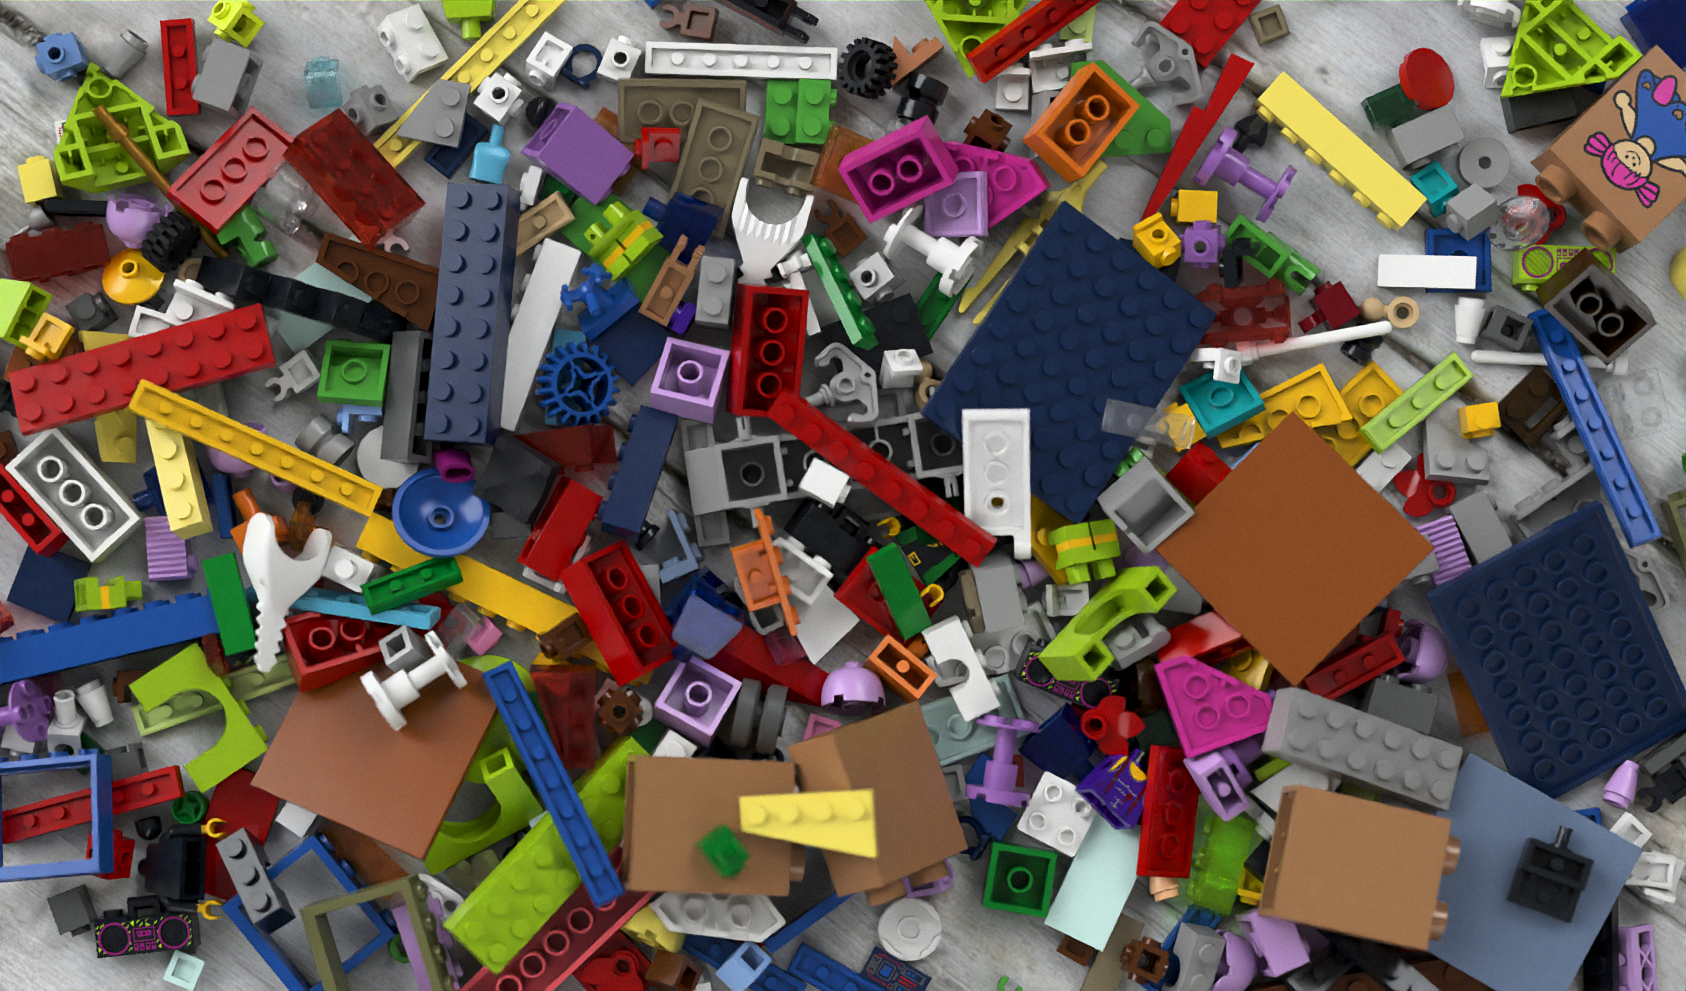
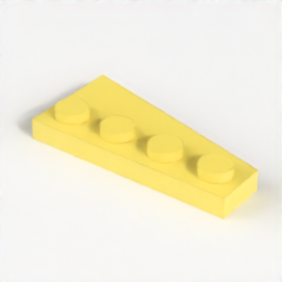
M873 789L740 797L741 826L744 832L873 858L878 857Z

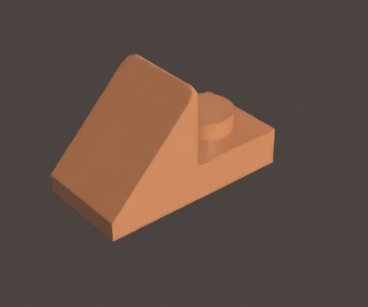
M894 36L892 53L896 54L897 59L892 62L898 63V69H893L892 73L897 76L895 80L890 79L889 81L893 85L891 90H894L906 81L911 73H916L943 53L944 46L937 37H934L931 41L927 38L921 40L911 49L913 54L910 55L897 37Z

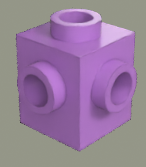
M1196 220L1193 221V224H1189L1185 229V234H1180L1179 236L1181 253H1185L1184 262H1193V267L1198 268L1212 267V263H1217L1221 254H1223L1222 249L1226 246V235L1221 234V225H1212L1213 221ZM1203 241L1206 244V250H1197L1195 243Z

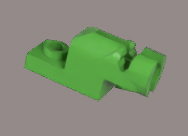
M249 204L216 235L221 245L227 250L238 245L235 247L236 250L251 267L258 269L279 257L277 250L270 240L261 242V239L266 237L267 231L255 209Z
M1242 213L1238 215L1225 232L1226 245L1232 243V239L1240 237L1251 238V242H1260L1261 249L1255 255H1244L1242 258L1267 278H1276L1288 289L1295 291L1300 296L1310 285L1299 276H1291L1292 272L1297 271L1309 281H1312L1321 271V269L1308 259H1305L1293 247L1283 242L1271 231L1266 233Z

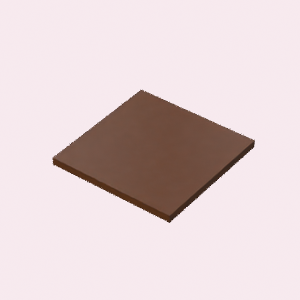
M1294 411L1193 509L1195 513L1154 548L1293 687H1296L1435 549L1418 530Z
M430 649L432 657L435 656L434 651ZM385 659L331 684L302 693L298 691L251 785L421 861H425L499 711L482 678V673L485 672L454 660L468 684L459 689L446 671L418 690L421 696L400 709L408 724L397 731L392 728L383 716L372 694L368 693L360 678L371 670L375 672L382 682L394 675L396 672L387 667Z

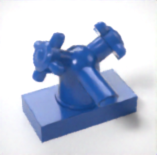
M592 263L589 268L584 267L581 273L589 275V277L578 286V289L568 291L567 284H564L560 292V300L567 311H573L572 303L582 301L587 306L577 317L583 334L591 341L640 301L634 284L627 277H623L608 291L600 284H602L604 279H611L612 273L607 272L597 263Z

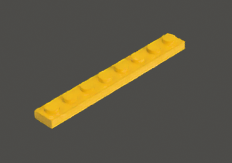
M141 379L127 409L367 518L371 517L383 490V487L144 379Z

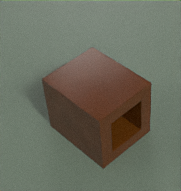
M657 949L644 979L660 991H695L703 969L687 956Z

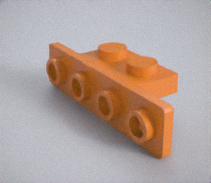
M757 508L753 512L761 539L731 548V554L749 612L780 603L786 627L791 637L798 635L795 625L801 624L796 606H790L787 595L792 594L786 575L781 577L778 565L783 564V559L778 545L772 546L770 535L775 534L769 515L764 516L760 508Z

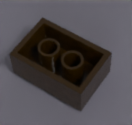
M1586 247L1536 289L1543 307L1606 366L1657 324L1649 307Z

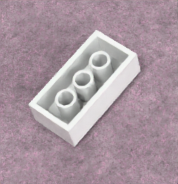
M63 426L42 432L5 466V469L91 562L102 563L145 523L144 517L146 516Z

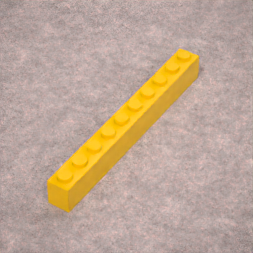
M372 512L355 546L363 550L362 557L378 564L380 559L391 563L390 570L393 572L434 558L411 549L398 535L393 520L376 512ZM465 554L455 556L464 582L446 588V590L450 591L448 597L463 605L469 600L479 605L478 612L494 619L496 614L507 618L506 625L515 630L524 632L525 628H528L537 633L535 639L539 640L538 634L551 629L571 614L578 612L575 606ZM594 640L571 655L579 660L582 659L583 655L595 660L594 667L606 673H611ZM656 669L633 680L629 684L638 688L641 683L648 685Z

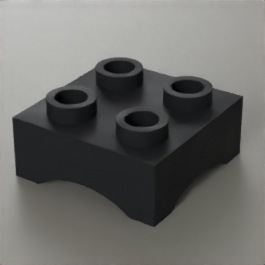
M510 434L497 437L489 462L476 482L472 493L504 509L523 524L536 521L562 465Z

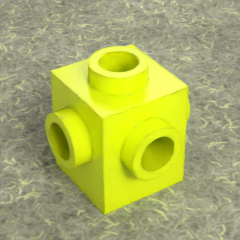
M220 0L215 4L212 14L207 19L217 27L214 33L228 43L234 40L245 48L248 47L265 23L253 13L256 8L246 0Z

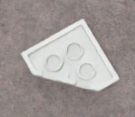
M665 892L649 905L668 931L761 943L786 923L785 919L766 895Z

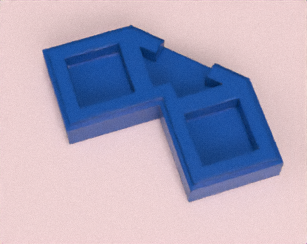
M981 752L965 776V783L983 784L986 760L993 761V759ZM976 797V800L969 798L972 817L982 825L984 831L987 833L992 832L995 835L994 837L1001 841L1018 814L1003 804L985 802L984 798Z

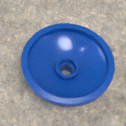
M436 467L424 469L410 476L398 489L392 507L394 527L403 542L414 551L434 558L455 557L475 547L485 535L490 520L489 501L481 499L472 493L477 481L471 479L464 483L446 482L442 479ZM441 518L444 519L446 523L443 525H438L437 523H435V520Z

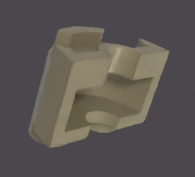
M763 137L753 176L756 178L755 185L767 189H773L774 185L786 188V194L803 198L805 192H814L823 155L805 149L793 148L784 143Z

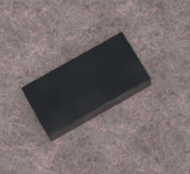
M45 199V211L53 216L106 217L108 201Z

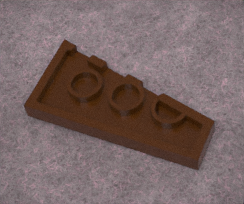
M325 232L316 263L430 333L436 311L439 268Z

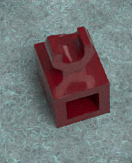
M1327 281L1313 290L1316 296L1309 300L1315 312L1298 322V325L1304 334L1323 323L1327 331H1333L1361 314L1341 281L1333 286L1330 281Z

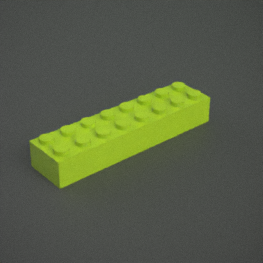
M623 734L619 735L573 784L607 855L623 839L621 836L624 832L627 755L650 756L633 737ZM549 812L539 820L442 924L487 970L496 975L583 882Z

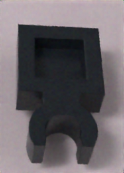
M1675 759L1671 762L1672 766L1662 774L1657 776L1654 774L1650 777L1655 783L1654 787H1645L1636 793V797L1639 799L1644 798L1648 794L1652 796V804L1645 808L1647 812L1653 813L1659 810L1663 799H1666L1669 804L1673 805L1686 795V768L1680 759Z

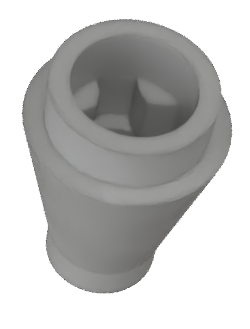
M127 30L124 35H119L104 69L120 79L127 70L147 54L145 50L149 44L133 31Z

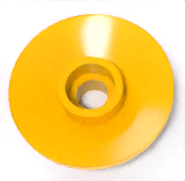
M129 248L116 254L107 263L102 275V284L106 294L113 301L123 305H136L149 300L160 290L166 273H162L141 255L140 249Z

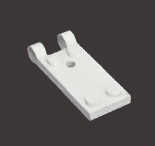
M1029 409L963 410L965 516L991 535H1014V559H1031ZM995 497H1000L1004 503L1001 506H994L991 500Z

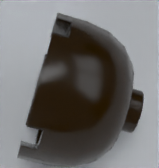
M1151 655L1145 656L1130 666L1121 669V671H1115V674L1120 678V684L1115 695L1125 697V710L1132 711L1139 717L1150 716L1157 712L1165 702V697L1153 666L1160 662Z

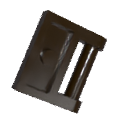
M1538 365L1534 366L1497 403L1500 422L1531 451L1540 444L1539 440L1552 426L1569 412L1557 384ZM1553 397L1558 404L1528 432L1522 425L1549 398Z

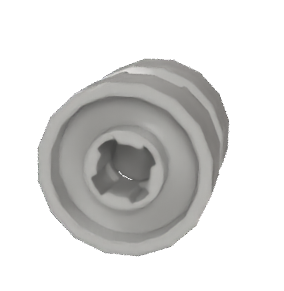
M320 414L312 420L299 434L294 443L301 451L310 455L313 454L315 457L336 467H339L356 447V444L346 434L335 432L336 425L324 414Z

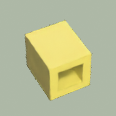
M35 156L26 159L27 164L17 166L26 204L36 207L41 203L45 205V199L65 200L61 180L54 161L46 159L45 156Z

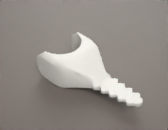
M742 177L732 211V229L743 260V264L739 268L744 275L737 280L738 283L767 285L765 280L772 277L771 270L800 244L807 230L815 196L807 194L801 211L791 221L779 225L767 224L758 220L749 210L747 193L750 179Z
M264 513L255 514L248 523L243 546V561L259 600L256 607L261 613L256 618L260 628L256 630L259 640L254 645L258 653L253 658L257 663L259 671L269 672L271 667L277 664V659L274 655L280 652V647L277 644L278 641L283 639L280 630L287 626L283 618L289 614V607L320 579L328 561L332 534L324 529L314 530L310 534L303 552L295 559H291L282 552L277 544L275 525L271 515Z

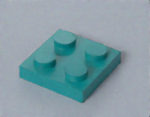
M1242 369L1238 384L1215 381L1213 379L1214 370L1178 388L1181 397L1188 404L1208 439L1266 410L1264 402Z

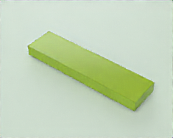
M1454 351L1358 431L1379 455L1475 376Z

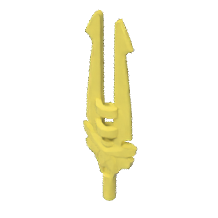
M1098 159L1078 183H1074L1060 191H1048L1045 194L1039 218H1024L987 268L978 284L973 288H965L959 306L960 314H964L1017 252L1020 251L1026 256L1036 241L1033 234L1040 235L1061 202H1068L1082 213L1088 189L1108 168L1102 160ZM1010 278L973 319L974 325L981 323Z

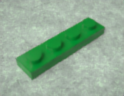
M812 232L801 240L852 345L869 351L879 344L874 335L875 327L871 320L864 315L860 307L862 306L861 298L851 289L848 283L849 274L838 262L835 256L837 251L834 244L827 237L823 238Z

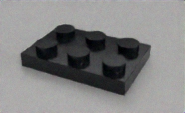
M910 293L863 311L864 315L873 323L875 327L874 335L879 343L869 351L852 345L841 320L821 327L827 346L831 343L843 344L872 368L876 375L880 374L884 351L915 349L918 358L933 353ZM832 358L837 372H843L842 361L839 358Z

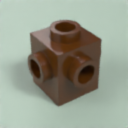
M985 109L979 119L973 116L964 130V133L968 135L964 144L1004 152L1011 142V139L1006 136L1013 125L1005 121L1002 116Z
M618 687L615 692L609 688L597 701L601 706L596 712L600 716L597 721L611 734L616 730L621 735L625 729L631 733L643 720L639 715L643 711V707L640 705L642 699L629 687L626 690ZM616 706H623L625 708L626 714L623 717L618 718L614 715L613 709Z
M1143 936L1142 941L1132 939L1130 944H1125L1121 952L1120 962H1123L1121 970L1129 973L1127 979L1145 986L1147 980L1158 983L1160 978L1162 979L1166 974L1169 966V960L1167 959L1170 953L1160 949L1162 943ZM1141 954L1146 957V962L1143 966H1138Z

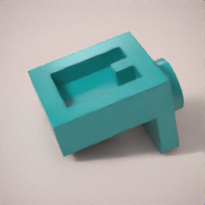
M1436 160L1409 177L1410 184L1427 198L1425 202L1429 205V211L1433 218L1446 214V202L1459 194L1457 184Z

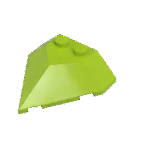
M925 0L969 80L975 72L965 55L1017 19L1031 1Z
M1525 0L1500 99L1616 80L1640 61L1643 55L1622 35L1619 34L1615 39H1612L1576 6L1573 0Z
M90 61L83 85L79 88L64 125V132L53 153L57 171L63 185L97 194L151 182L149 177L119 142L115 144L107 135L109 131L92 112L101 104L106 107L118 123H124L130 130V137L163 175H166L190 156L182 128L172 119L168 121L155 111L154 106L118 80L110 79L100 71V67Z

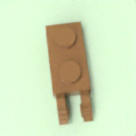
M681 235L671 256H667L638 310L639 313L667 327L675 309L697 271L695 268L706 249L701 244L699 247H696L689 265L677 260L688 243V237Z

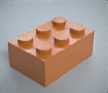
M1092 62L1075 73L1022 141L1067 183H1071L1085 176L1140 105L1101 68Z

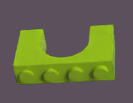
M1158 566L1119 568L1116 576L1111 577L1040 653L1038 656L1039 660L1059 681H1095L1115 659L1101 642L1102 638L1118 623L1134 614L1158 612L1178 589Z
M193 642L129 684V687L147 713L173 695L187 689L205 690L219 700L225 713V727L221 737L213 746L183 765L203 794L266 752L268 748L265 743L270 739L259 724L255 727L252 726L246 717L251 714V711L241 697L235 700L229 692L233 685L223 670L217 674L211 665L215 658L205 643L199 647L196 642Z
M508 747L478 761L484 780L495 796L487 811L475 819L465 822L444 821L425 861H422L432 876L530 825L529 821L545 811L539 794L524 771H522Z

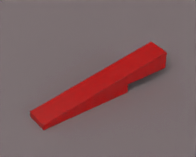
M1233 53L1228 57L1205 109L1202 110L1193 106L1139 223L1156 214L1255 63Z

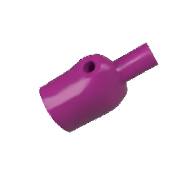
M440 444L441 450L434 453L433 463L439 470L442 479L449 483H464L473 479L475 471L471 463L470 453L466 450L455 449L453 444Z

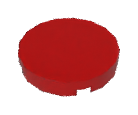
M1419 48L1406 54L1403 58V63L1399 67V79L1408 99H1414L1419 104L1417 107L1426 111H1433L1447 105L1453 98L1455 86L1451 70L1441 55L1427 48Z

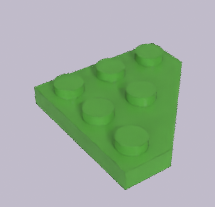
M1103 60L1070 62L1071 78L1080 68L1094 62L1140 105L1100 157L1172 152L1170 120Z

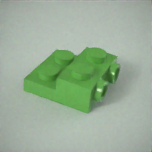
M768 79L764 138L784 143L787 146L827 148L828 140H834L835 121L829 120L830 108H836L837 89H831V81Z
M345 338L326 340L317 392L318 402L383 407L386 385H388L391 345L379 341H371L369 343L353 342Z

